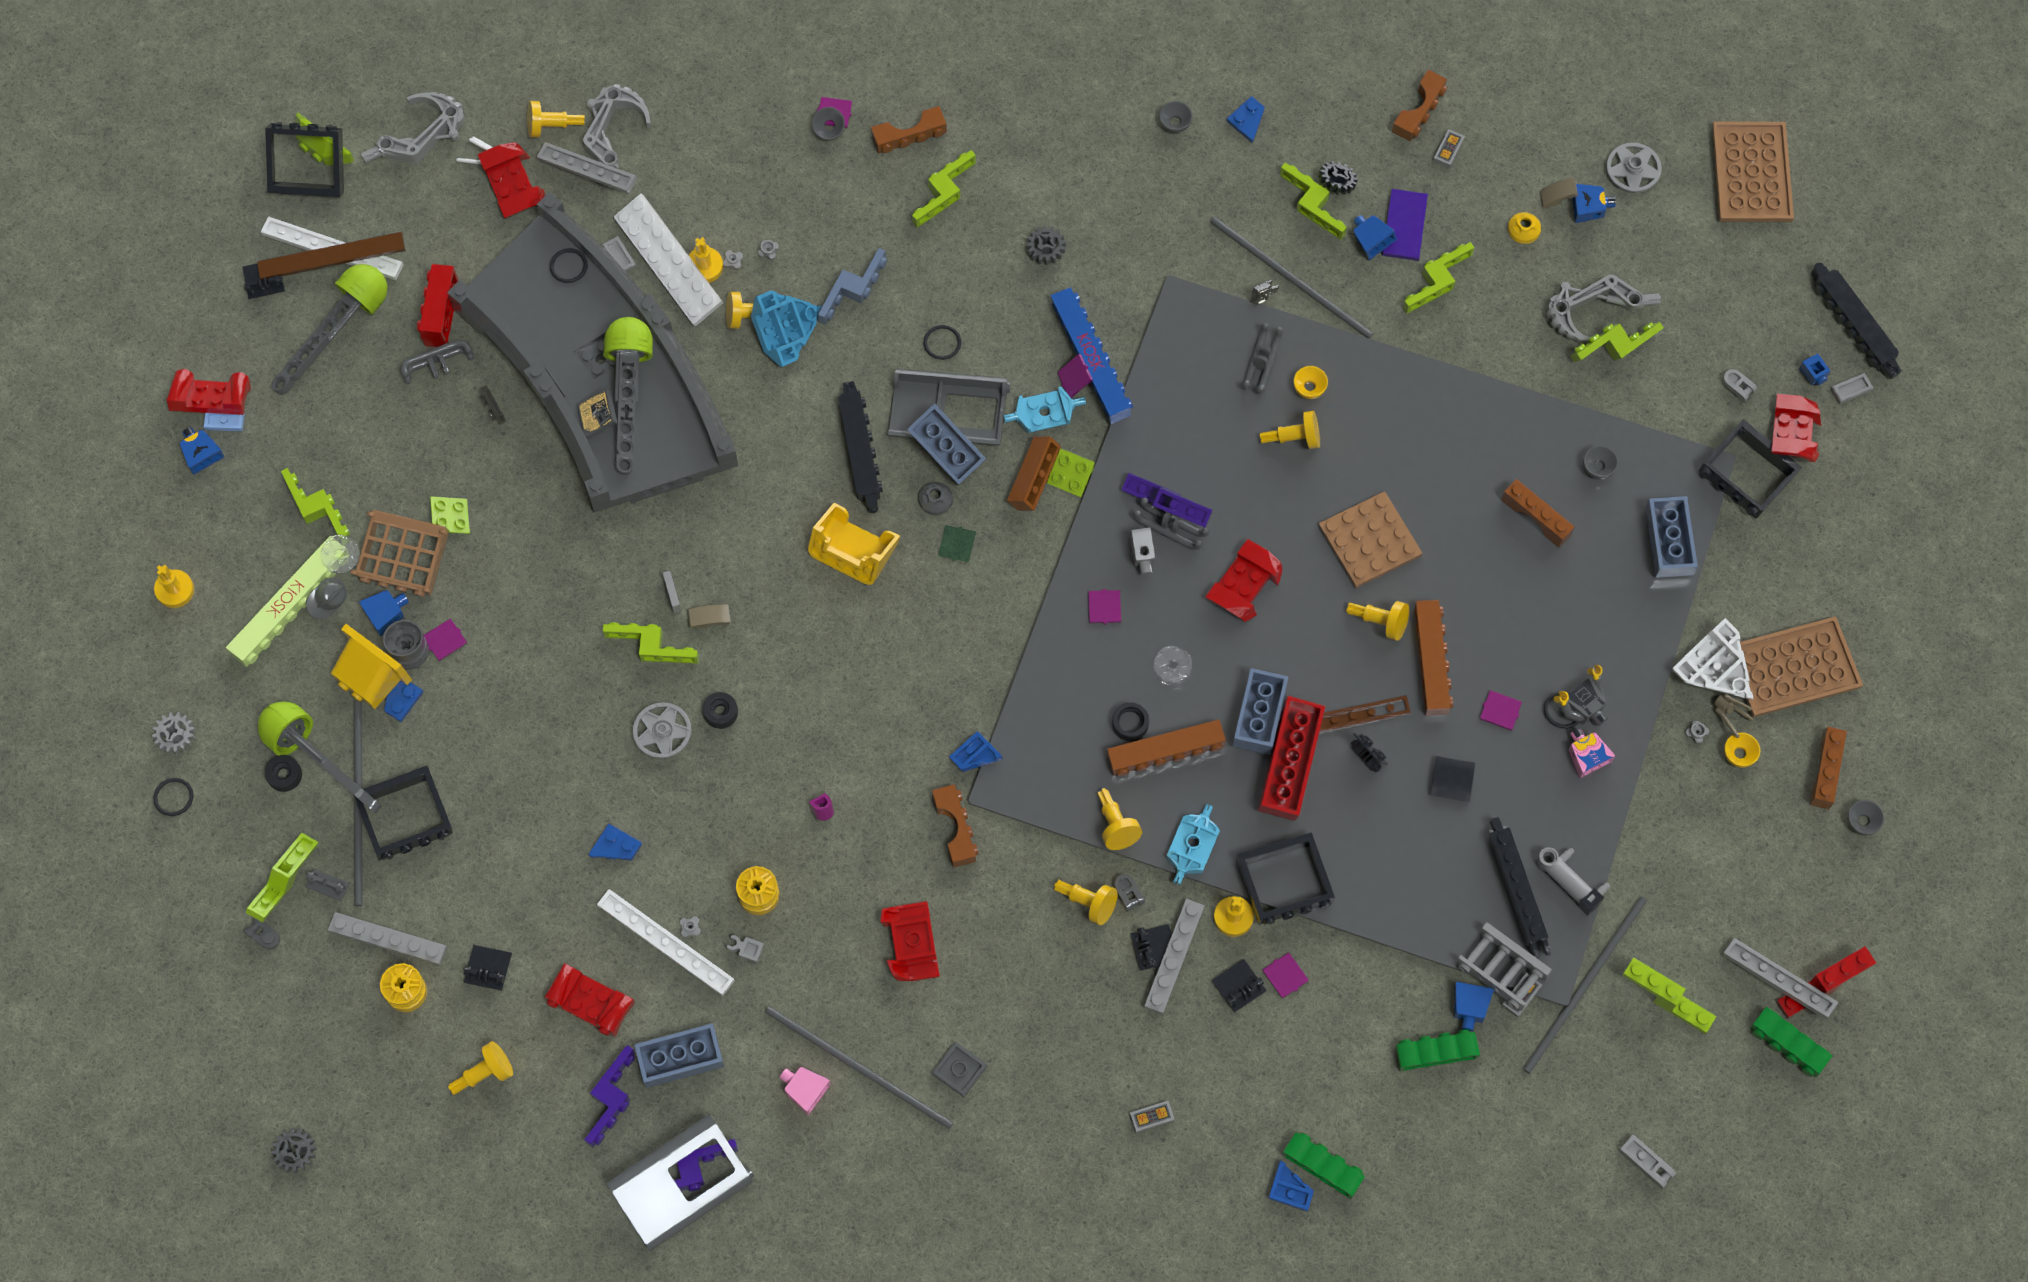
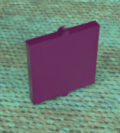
M821 97L820 106L817 108V111L825 107L836 108L842 113L845 119V128H848L849 118L852 116V101ZM828 121L825 125L835 126V123Z
M1078 354L1057 372L1062 382V387L1065 388L1071 398L1093 380L1088 370V365L1085 364L1081 354Z
M1103 589L1102 591H1089L1090 623H1104V625L1107 623H1121L1120 590Z
M451 618L424 635L429 651H432L439 661L467 644V641L460 633L461 629L456 627Z
M1490 690L1486 702L1483 703L1484 709L1480 720L1512 731L1516 719L1519 718L1518 712L1522 701Z
M1287 953L1278 960L1274 959V963L1262 970L1282 999L1293 991L1297 992L1299 987L1309 981L1290 953Z

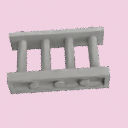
M1486 922L1480 933L1483 939L1467 959L1462 955L1459 956L1457 961L1458 967L1464 973H1470L1486 986L1494 989V992L1508 1001L1507 1003L1510 1007L1522 1011L1526 1004L1522 1000L1538 979L1546 981L1552 969ZM1493 943L1499 947V951L1482 971L1473 963L1488 944ZM1505 955H1510L1515 959V963L1498 983L1490 977V974ZM1521 967H1526L1531 971V976L1515 995L1506 987Z

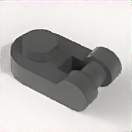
M1123 874L1116 878L1115 889L1127 912L1132 910L1134 906L1138 904L1140 906L1145 903L1141 892L1131 876ZM1133 893L1135 897L1129 900L1127 895Z
M254 918V923L243 932L267 950L275 949L280 943L279 934L265 922ZM259 928L263 929L259 936L255 933Z

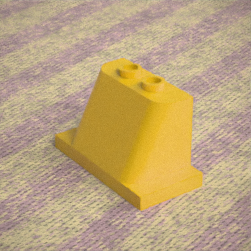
M345 624L341 630L349 640L330 674L339 682L338 686L346 692L350 690L352 692L351 695L357 701L363 700L373 709H376L400 681L408 685L412 679L402 665L349 625Z

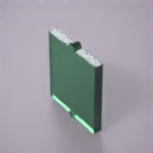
M946 525L938 556L952 559V561L969 562L976 531Z

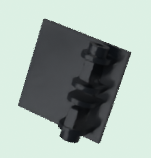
M258 264L243 266L244 286L248 299L285 292L282 276L275 275V277L268 279L264 277V280H261Z
M1353 734L1357 739L1351 742L1352 749L1360 755V758L1364 757L1368 752L1370 753L1363 761L1367 762L1366 764L1372 771L1378 772L1382 768L1381 764H1388L1385 761L1387 758L1385 754L1372 746L1374 743L1367 735Z
M1169 924L1146 930L1142 927L1138 928L1137 932L1131 933L1140 971L1161 965L1172 936Z
M473 945L468 967L464 968L463 975H465L463 983L502 991L512 953Z
M1245 959L1212 980L1234 1013L1267 991L1263 986V980L1255 975Z

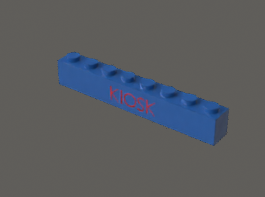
M1070 287L1050 295L1051 304L1076 355L1081 354L1085 364L1088 365V370L1093 379L1090 383L1110 424L1130 417L1131 408H1133L1129 397H1125L1124 386L1121 382L1118 383L1116 370L1114 367H1110L1109 356L1107 352L1103 353L1101 349L1103 347L1099 337H1095L1094 326L1092 322L1088 323L1086 319L1088 317L1084 307H1080V298L1077 292L1073 293Z

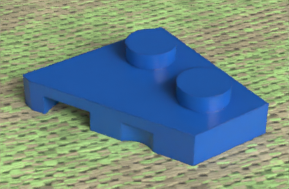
M1251 96L1227 118V122L1253 143L1265 107Z
M400 681L387 695L385 713L402 722L423 694V690L411 682L406 685Z
M978 731L949 756L962 772L1003 759L1002 755Z
M608 824L588 855L591 858L600 857L632 861L641 848L642 842Z
M1280 1161L1269 1199L1308 1212L1314 1191L1302 1182L1301 1178L1296 1173H1293L1283 1161Z

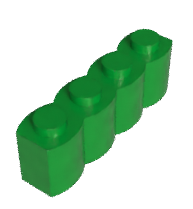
M1768 1007L1762 1011L1750 1027L1753 1031L1752 1034L1756 1038L1766 1040L1771 1049L1776 1052H1782L1786 1056L1787 1061L1800 1065L1803 1068L1802 1071L1810 1077H1817L1833 1057L1830 1052L1816 1044L1810 1037L1800 1032L1795 1026Z
M1461 1030L1457 1035L1442 1033L1438 1035V1038L1423 1036L1418 1038L1419 1041L1412 1042L1411 1039H1404L1399 1041V1044L1395 1047L1400 1071L1474 1060L1480 1056L1476 1033L1470 1032V1030Z
M1295 1132L1283 1151L1282 1156L1334 1188L1342 1195L1352 1199L1365 1178L1362 1174L1363 1171L1357 1166H1348L1343 1157L1337 1154L1335 1156L1328 1153V1148L1324 1145L1312 1143L1310 1141L1311 1138L1307 1134Z

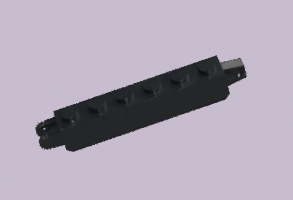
M1816 263L1811 275L1816 281L1814 286L1817 294L1824 298L1828 309L1835 313L1837 321L1844 325L1849 337L1858 344L1860 352L1867 356L1870 365L1876 368L1878 372L1882 370L1890 379L1898 376L1901 373V369L1896 362L1899 353L1897 348L1838 270L1829 271L1823 263Z
M854 381L843 383V394L838 398L857 500L866 502L868 512L874 514L878 510L877 500L880 499V492H883L881 481H877V475H880L878 464H874L873 460L876 458L875 447L871 448L870 442L873 441L872 432L867 430V425H870L868 413L864 414L863 408H867L865 397H861Z
M1499 817L1492 818L1490 821L1492 830H1489L1490 836L1488 838L1524 944L1527 948H1530L1531 954L1537 959L1540 958L1536 947L1539 944L1542 945L1546 957L1550 956L1551 950L1547 941L1549 937L1510 827L1502 826Z

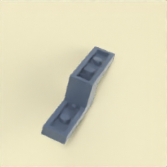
M878 248L863 278L842 270L818 314L819 323L826 325L828 320H832L835 314L834 309L836 305L841 304L843 296L862 303L865 298L869 297L871 293L870 287L873 283L876 284L880 269H884L886 266L885 250Z

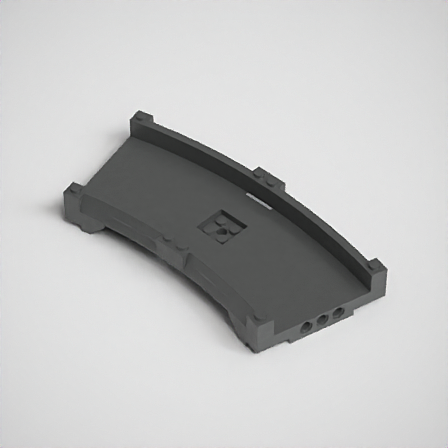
M549 192L537 204L540 215L468 286L459 280L447 292L453 310L462 316L475 331L489 336L524 376L548 410L576 462L594 512L629 501L631 503L638 502L703 481V477L738 467L736 451L730 435L727 434L717 408L713 404L695 367L674 335L668 317L652 295L646 296L629 274L595 238L565 212L563 203L552 193ZM566 248L581 251L588 261V269L585 275L573 283L558 281L550 271L552 257L558 251ZM573 252L559 255L554 262L555 273L564 279L577 277L584 268L582 257ZM638 315L648 326L656 342H653L652 359L639 363L638 403H635L634 451L631 454L634 455V465L629 474L621 475L615 468L617 424L588 439L583 432L577 404L604 389H609L617 418V402H615L616 362L603 356L604 337L607 329L615 320L623 317L636 318L635 316ZM600 360H605L603 364L597 363ZM625 370L622 372V376L625 379H631L632 373ZM627 388L621 391L624 397L632 396L631 390ZM624 407L621 411L625 412L624 420H627V415L631 411ZM628 425L620 427L621 432L624 434L631 432ZM627 443L620 444V449L623 452L630 451V446ZM626 461L619 463V467L622 470L630 468L629 463Z

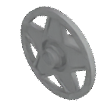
M1622 144L1611 152L1607 161V173L1610 180L1624 191L1635 193L1646 191L1658 182L1661 175L1662 166L1659 157L1651 148L1643 144ZM1626 148H1638L1642 150L1634 155ZM1617 153L1620 163L1611 167L1612 159ZM1651 156L1656 162L1657 170L1648 165ZM1615 177L1626 178L1628 186L1620 183ZM1641 179L1653 180L1648 185L1639 187Z
M655 703L643 709L637 716L633 726L634 740L638 748L646 755L659 759L670 758L680 753L687 746L691 737V723L687 714L680 707L671 703ZM657 708H666L660 716L649 712ZM677 712L685 719L687 727L675 723ZM642 720L647 730L638 737V726ZM685 738L682 744L672 751L673 740ZM657 744L661 754L651 752L645 746Z

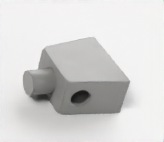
M1151 528L1131 530L1129 539L1134 565L1140 566L1141 575L1151 574V564L1155 560Z

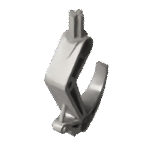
M614 84V86L604 87L598 97L587 101L588 109L593 112L595 119L585 134L583 142L586 152L595 161L619 169L618 156L613 151L609 138L605 136L615 109L630 108L639 111L646 119L647 128L651 127L648 108L639 94L632 92V89L629 87L621 88L619 84Z
M425 92L407 97L410 105L420 102L428 103L435 106L441 112V115L416 139H412V137L397 139L387 135L381 136L376 143V147L361 153L364 162L368 163L382 156L383 158L413 164L419 163L440 139L451 138L452 141L459 139L458 129L465 123L464 107L455 98L447 97L443 93Z
M1611 274L1583 290L1572 288L1568 282H1563L1560 286L1561 293L1549 300L1546 316L1548 319H1552L1550 324L1554 329L1558 328L1559 334L1565 335L1569 340L1587 344L1590 337L1583 335L1574 327L1570 316L1571 310L1601 298L1605 299L1606 302L1618 304L1629 312H1635L1638 309H1642L1643 306L1660 304L1661 296L1659 293L1642 295L1641 292ZM1568 291H1573L1577 293L1569 297ZM1629 299L1636 300L1637 304H1632ZM1556 307H1562L1564 312H1559Z

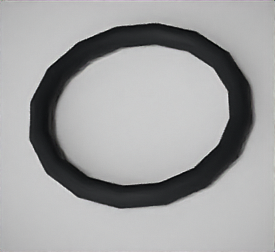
M573 248L558 251L550 261V271L553 277L564 283H573L580 280L588 269V261L585 255ZM566 252L576 253L584 261L582 273L572 279L561 278L554 271L556 258Z
M938 325L928 330L924 336L923 344L930 356L935 359L945 360L952 358L958 353L962 340L956 329L948 325ZM948 329L957 336L958 344L954 352L949 355L939 356L930 351L927 341L930 334L935 330Z
M1559 692L1551 694L1544 703V713L1548 721L1558 728L1568 729L1576 726L1579 722L1574 721L1571 724L1564 725L1555 722L1550 717L1548 704L1555 696H1560Z
M170 778L161 782L153 795L156 809L167 816H177L186 812L194 798L193 789L190 784L180 778ZM170 782L182 783L189 790L190 797L188 803L177 812H167L158 804L157 796L160 789Z

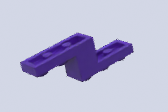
M1128 473L1122 487V491L1141 499L1147 498L1148 502L1153 503V506L1206 528L1213 509L1186 499L1180 493L1132 473Z
M626 1045L590 1092L592 1098L607 1108L606 1112L584 1139L586 1144L592 1148L595 1145L601 1144L605 1138L603 1134L608 1128L612 1129L617 1122L616 1117L620 1112L624 1113L630 1105L628 1095L613 1085L614 1082L617 1083L621 1079L624 1068L626 1066L629 1067L635 1060V1052L628 1045Z
M735 1139L729 1140L728 1143L733 1151H738ZM719 1143L696 1149L677 1162L681 1179L674 1180L680 1191L688 1189L689 1192L701 1189L700 1186L705 1185L699 1161L708 1163L714 1161V1157L721 1155L724 1158L727 1157Z

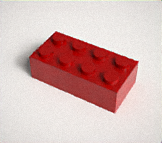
M432 264L431 270L427 272L428 286L424 288L425 301L424 304H421L420 313L422 317L421 320H418L417 331L420 332V338L425 346L439 347L449 341L454 310L447 292L459 279L454 266Z

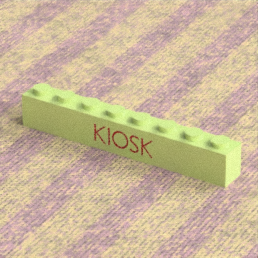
M329 536L226 646L229 654L245 667L253 664L257 660L258 654L270 646L271 640L283 632L285 625L296 618L301 608L306 607V600L309 594L323 580L334 577L339 567L344 566L348 562L350 557L348 550Z

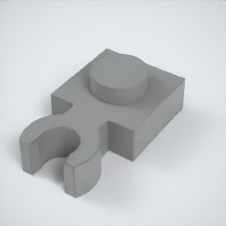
M732 935L731 940L736 941L737 944L735 946L727 945V949L731 952L740 951L738 954L740 958L758 963L765 946L764 943L745 937L744 942H742L737 936Z

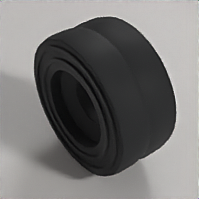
M716 692L709 695L704 701L703 715L710 726L724 729L736 721L738 716L737 703L728 693ZM718 706H723L726 708L724 714L718 715L715 713V709Z
M280 755L272 758L267 763L265 778L274 790L288 792L299 785L302 779V770L293 757ZM282 769L289 771L288 776L285 778L278 777V773Z

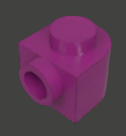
M826 793L809 801L811 812L816 819L825 821L834 815L832 801Z

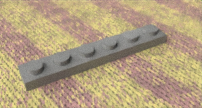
M547 142L544 143L537 155L539 161L627 194L630 193L637 181V177L633 174Z
M1189 899L1185 900L1145 1003V1009L1163 1015L1205 905Z
M337 912L334 913L328 931L439 966L447 949L446 945Z
M1735 938L1723 954L1730 961L1825 1020H1828L1839 1003Z

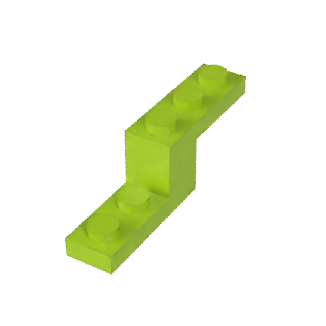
M972 150L961 154L956 161L948 163L943 170L929 177L928 188L937 198L931 199L926 206L918 208L913 213L912 221L916 228L960 199V189L952 179L976 164V155Z
M1285 162L1281 167L1280 176L1305 192L1298 202L1297 211L1342 240L1347 229L1345 224L1331 217L1327 211L1321 210L1329 199L1330 191L1327 188H1323V185L1314 182L1310 176L1299 172L1295 166Z
M1471 242L1466 245L1461 244L1451 253L1446 252L1439 259L1431 260L1424 265L1422 275L1430 286L1424 287L1420 293L1416 295L1411 294L1405 299L1403 309L1406 314L1453 290L1455 280L1447 269L1473 255L1475 247Z
M1650 322L1642 327V332H1636L1628 337L1621 324L1612 325L1611 323L1602 329L1603 333L1590 337L1588 339L1589 343L1576 347L1574 349L1575 353L1570 357L1573 362L1580 361L1604 344L1614 360L1622 359L1664 327L1660 322L1654 324Z
M288 468L282 470L281 473L305 522L309 524L328 515L342 545L349 543L350 541L347 536L350 533L346 525L342 526L340 523L342 516L339 510H334L332 507L335 502L331 494L326 495L324 489L306 497L303 489H298L296 486L299 481L295 473L290 474Z
M615 622L603 624L605 638L640 639L639 656L641 661L694 664L699 662L698 651L693 648L675 649L674 647H664L662 649L663 632L661 627L655 624H648L647 626H639L635 623L620 625Z
M301 833L274 865L268 883L247 907L246 914L264 922L291 889L297 871L317 848L319 842Z
M1634 957L1622 975L1657 996L1653 1003L1704 1034L1708 1032L1717 1017L1682 996L1686 990L1684 987Z

